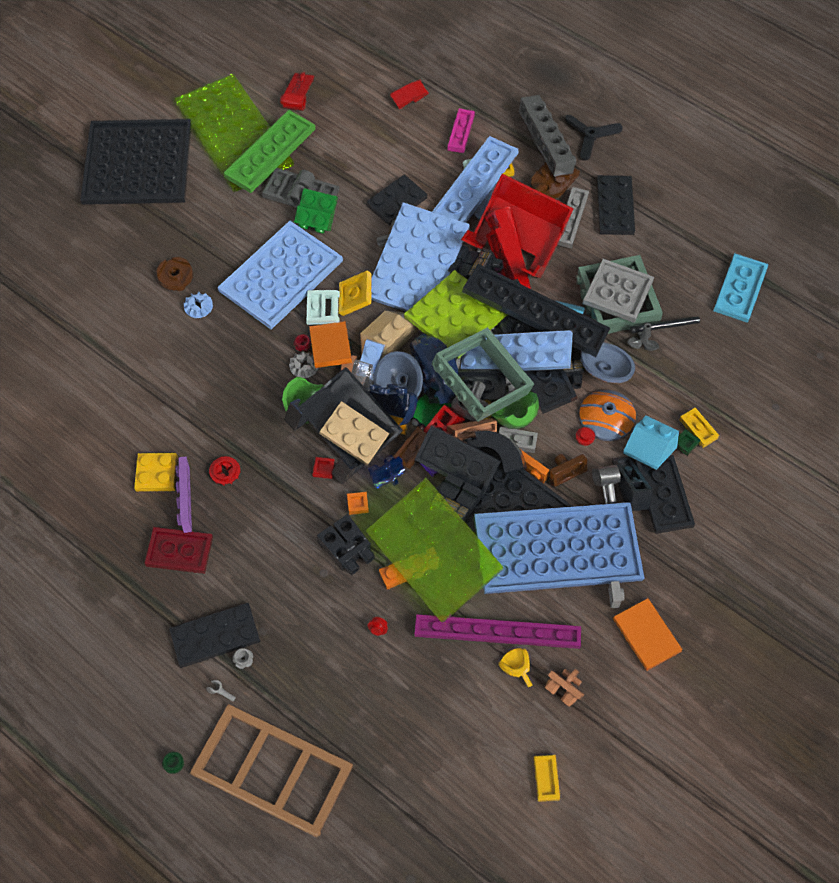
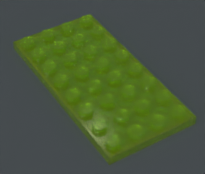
M234 74L175 98V102L185 118L191 119L192 129L223 177L224 172L270 128ZM289 155L277 168L286 170L294 166L291 156ZM225 178L233 192L243 189Z

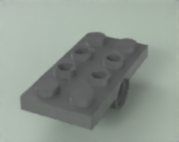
M276 168L262 194L264 198L298 207L301 202L303 188L337 196L339 186L316 180L315 176L307 170H301L299 174Z

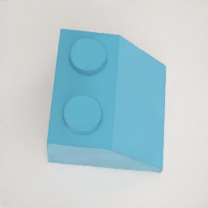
M645 416L635 426L623 453L657 470L677 448L679 431Z

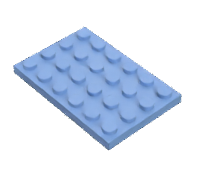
M403 203L371 278V300L407 312L450 274L448 269L457 258L464 242L461 238L469 230L470 224Z
M289 221L219 285L218 291L269 329H273L307 296L308 290H313L343 261V257L292 221Z

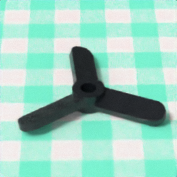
M566 115L564 119L584 134V142L580 154L581 159L584 161L590 159L594 142L597 138L619 134L623 130V126L620 123L595 128L593 126L587 127L572 115Z

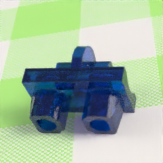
M390 455L385 458V465L369 467L368 470L376 489L390 482L394 486L398 484L397 478L406 473L400 456L395 458Z

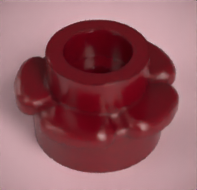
M300 334L295 338L293 344L295 349L301 352L309 350L312 343L307 335Z

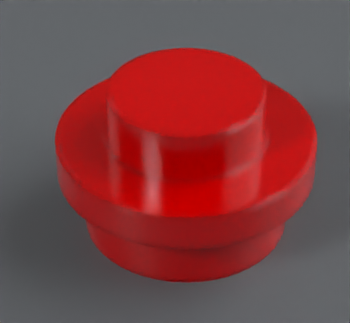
M582 427L576 433V440L579 444L588 446L594 442L595 433L588 427Z
M373 617L367 625L370 632L377 636L384 635L388 631V623L381 617Z

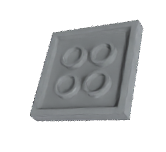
M603 259L584 298L583 304L635 323L654 277Z

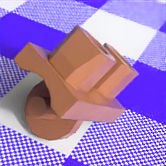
M564 669L562 674L567 677V680L555 671H551L548 675L550 678L545 688L554 695L560 686L566 689L567 692L561 698V701L569 707L584 696L582 692L571 685L573 682L579 687L582 683L576 677L579 673L577 669L572 673Z

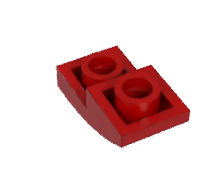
M421 80L401 87L390 95L398 108L401 109L413 100L416 103L429 93Z

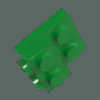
M303 188L301 202L297 207L294 223H298V226L304 229H308L309 226L314 227V231L319 233H325V230L331 231L338 196Z

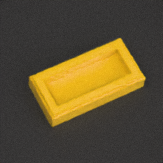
M556 755L534 756L538 802L560 800Z

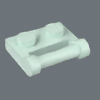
M308 290L307 325L340 322L338 317L339 291ZM326 299H331V316H325Z

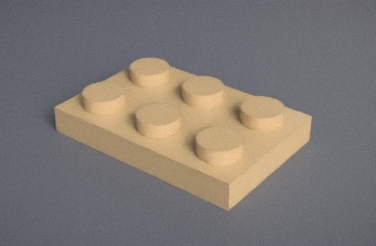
M342 401L319 433L367 466L389 435L388 432Z

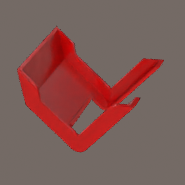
M501 174L475 231L467 230L461 240L474 247L483 249L488 241L486 234L491 232L484 217L495 210L510 207L520 248L536 256L529 270L523 267L521 270L534 277L541 278L567 227L574 208L509 176Z

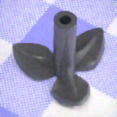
M647 322L644 323L643 331L638 332L640 339L632 337L627 342L628 345L639 349L642 344H644L645 350L648 351L659 349V344L656 341L648 340L651 336V324Z

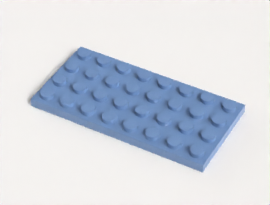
M631 503L474 515L484 594L610 584L614 581L623 583L644 580Z

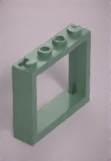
M640 255L611 261L647 274ZM601 263L578 267V273L575 277L577 280L576 284L581 289L580 295L582 300H584L590 288L588 278L595 277ZM652 285L644 301L648 311L639 313L635 323L620 317L603 320L600 310L585 305L588 315L590 314L591 319L610 327L608 334L629 330L630 326L642 325L646 322H660L663 314Z
M488 327L436 353L431 363L434 370L439 373L445 384L451 388L457 399L463 403L469 414L477 422L526 396L534 386L533 381ZM479 345L516 389L486 407H483L448 363V361Z

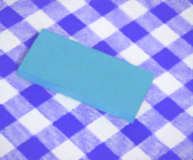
M734 253L713 311L748 323L769 264Z

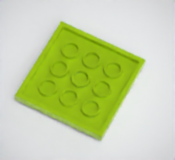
M454 270L405 312L404 318L427 336L440 339L448 348L487 327L491 330L508 314L463 293L462 290L467 279Z

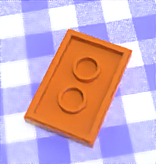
M345 321L309 326L315 368L352 363Z
M648 598L613 617L614 622L646 671L672 658L683 650Z

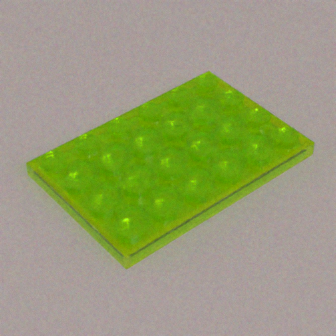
M427 478L366 530L442 623L505 569Z

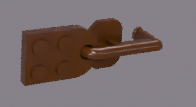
M545 162L533 175L530 187L557 199L579 177L580 171L574 168L572 174L553 176Z

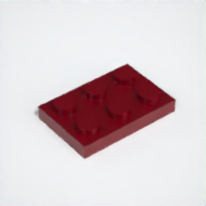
M153 527L145 566L205 574L213 535L200 532L184 533L183 530Z

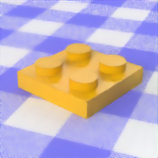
M364 271L339 283V314L342 316L371 304L372 274L369 271Z
M138 453L135 491H175L177 453Z

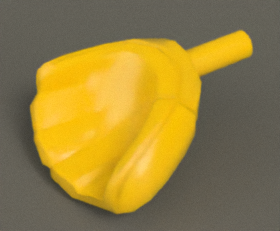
M516 648L507 652L499 661V667L510 676H522L528 688L532 686L526 674L530 670L527 650Z

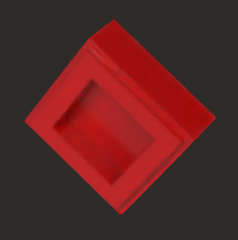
M315 457L313 477L332 479L335 459Z

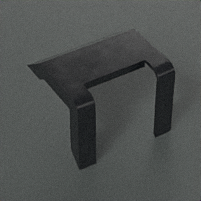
M347 367L336 374L299 407V398L290 402L284 418L293 431H296L308 421L319 434L342 401L389 433L375 456L403 431L400 426L390 427L398 424L368 390L364 389L365 387ZM320 435L340 457L332 474L341 484H344L365 466L364 463Z

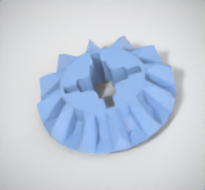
M200 292L195 295L191 293V296L186 298L183 304L186 314L193 318H202L208 315L213 308L211 297H208L206 293L201 294ZM196 301L201 303V309L195 305Z

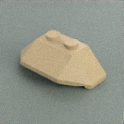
M384 311L360 333L361 354L365 341L369 339L385 344L382 354L383 358L391 352L398 351L419 329L404 318V312Z

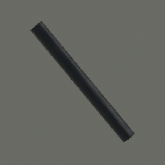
M695 316L650 323V331L700 323V318ZM644 324L630 326V332H642Z

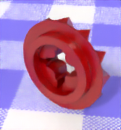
M227 456L213 461L209 469L211 479L216 484L219 483L223 486L229 483L232 484L241 473L237 460ZM222 466L229 470L228 476L222 473Z

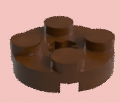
M172 257V260L162 261L157 268L159 284L168 290L183 291L193 279V270L190 263L181 257ZM178 271V275L172 276L171 273Z

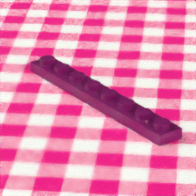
M416 614L415 637L580 649L581 626Z

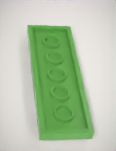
M288 110L224 172V177L252 193L315 130V124Z

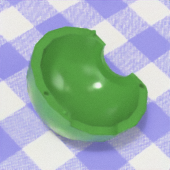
M301 377L294 378L283 391L282 401L285 411L287 412L290 402L299 398V407L324 385L312 384Z
M529 392L526 396L493 413L492 416L497 420V423L508 429L524 428L537 416L539 409L537 394Z

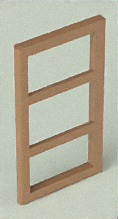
M228 704L191 769L190 774L318 837L353 768V764ZM233 717L260 730V733L233 783L230 784L203 769ZM268 735L303 751L275 806L240 789ZM310 755L340 769L314 824L282 810Z

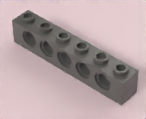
M540 95L522 97L519 112L553 176L572 174L576 165V157L572 155L569 145L566 144L564 136L560 133L557 123L554 122L551 112L546 108L545 102L541 99Z

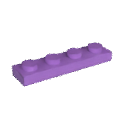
M179 457V465L176 466V475L179 477V481H176L177 493H180V497H177V507L180 509V513L177 514V522L179 526L182 525L184 533L192 532L190 467L187 457Z

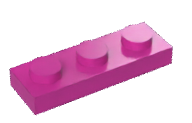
M458 109L448 143V151L465 152L475 111Z

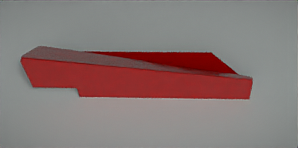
M510 207L495 210L484 218L491 229V232L486 234L490 248L495 258L501 259L504 264L500 273L511 280L518 279L521 285L531 289L527 273L521 270L522 267L525 269L526 267Z

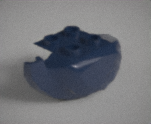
M421 334L410 344L411 355L417 360L422 370L423 384L421 392L425 393L429 398L431 387L437 391L434 397L438 398L439 404L446 403L455 393L445 384V381L434 370L431 363L436 353L446 349L447 345L438 338ZM454 358L448 361V363L459 376L458 367L456 364V360Z
M372 384L369 388H364L370 390L369 393L389 415L404 418L399 425H392L390 427L406 425L413 418L418 399L414 393L407 391V388L398 387L397 384H387V387Z

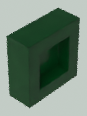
M685 429L678 436L677 449L688 456L699 445L701 440Z

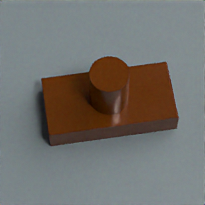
M563 454L558 455L554 459L557 466L550 469V482L556 487L587 472V458L584 454H581L568 461Z

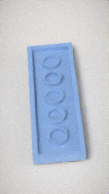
M489 136L432 212L467 223L497 183L501 174L505 172L519 153L518 149Z
M571 330L494 335L523 371L570 369L573 336ZM480 345L467 351L461 358V369H499Z

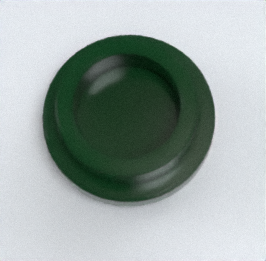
M170 752L163 758L162 766L167 773L176 774L183 769L184 758L178 752Z

